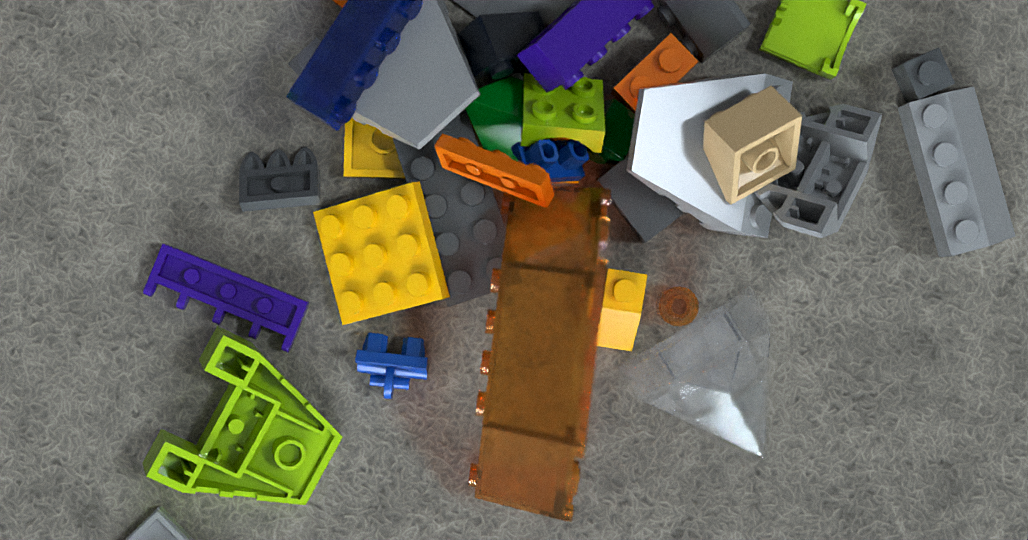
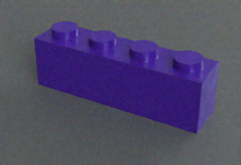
M575 0L517 54V57L546 93L559 86L566 90L582 78L584 74L580 69L586 63L591 66L600 60L608 52L605 45L610 40L612 43H615L632 29L628 23L633 18L637 21L644 17L654 8V4L651 2L652 0Z

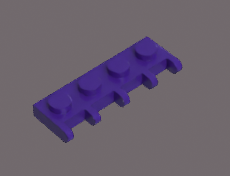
M162 243L143 294L152 297L158 284L177 291L180 295L176 307L185 310L190 297L214 306L216 311L212 322L218 325L222 323L226 312L251 321L253 324L248 337L255 340L258 338L262 326L283 334L286 337L282 342L281 350L287 353L292 348L310 303L165 243Z

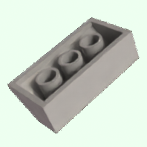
M974 86L923 98L898 107L938 256L951 257L1015 237Z

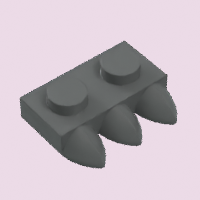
M305 146L296 154L293 165H290L287 155L280 149H277L270 156L267 166L264 168L260 157L254 152H250L244 158L239 171V204L242 212L320 204V171L314 153Z

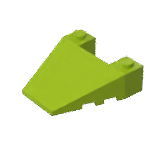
M217 326L200 356L199 362L204 371L230 384L197 444L191 443L163 429L160 430L143 461L146 477L182 493L196 494V492L219 494L220 497L233 498V496L256 498L259 501L306 505L343 436L252 342Z

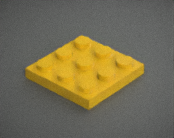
M420 181L404 184L313 212L342 325L450 297Z

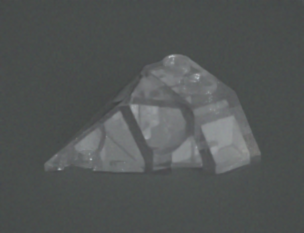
M751 285L717 304V308L656 345H649L617 365L637 399L765 458L771 318Z

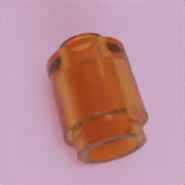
M668 287L657 297L656 312L659 318L667 324L685 326L691 323L698 314V299L691 290L685 287ZM676 299H682L686 304L685 311L681 314H675L672 310V303Z

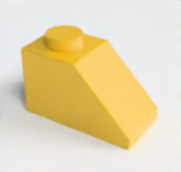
M606 268L593 345L632 351L642 312L647 274Z

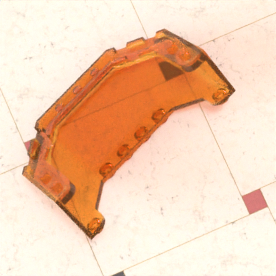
M552 185L555 196L547 208L503 192L501 214L508 215L501 269L493 268L490 293H498L496 310L488 309L485 334H493L491 351L483 350L480 375H488L486 392L478 391L475 416H483L479 460L478 464L471 463L468 486L476 487L475 498L572 522L574 505L571 503L573 496H577L581 472L579 460H574V458L583 459L586 446L607 260L598 259L599 250L604 251L608 245L610 218H606L607 208L610 207L611 189Z

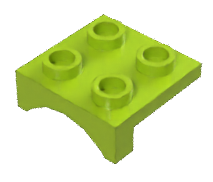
M780 0L759 50L832 80L837 76L849 39L867 4L859 0Z
M524 73L521 146L529 147L538 140L564 137L581 142L590 148L592 152L601 153L605 136L603 80L582 77L566 90L559 86L546 93L532 74Z

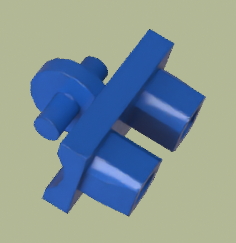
M549 139L538 140L529 147L521 146V142H517L511 147L512 153L518 162L526 165L533 163L542 167L549 173L551 182L579 181L585 177L582 165L589 160L586 146L579 141L572 139L551 141Z
M369 332L367 333L362 350H357L355 363H357V372L371 374L370 386L384 387V399L393 398L394 388L409 390L410 378L427 380L428 358L425 357L424 339L414 337L403 338L401 355L387 353L388 336Z

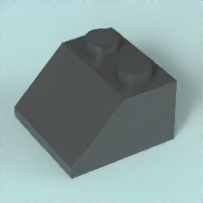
M657 0L660 6L656 10L660 18L669 28L673 25L677 28L683 37L679 41L701 63L740 37L751 24L734 0Z

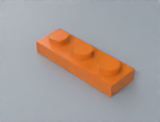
M443 133L434 145L443 169L545 208L549 206L555 196L549 173L536 164L529 163L526 165L511 159L501 151L493 150L491 152L476 146L472 141L464 137L454 138Z

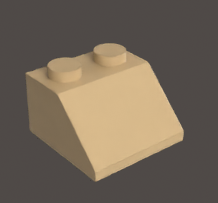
M772 85L758 93L748 95L743 101L724 111L714 113L704 122L703 149L723 195L730 205L796 169L802 115Z

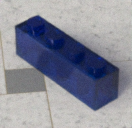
M348 0L286 98L306 113L334 130L339 131L342 124L347 123L353 117L358 99L364 90L369 89L376 81L379 73L378 68L385 57L392 54L399 45L401 32L409 20L415 19L419 14L423 0Z

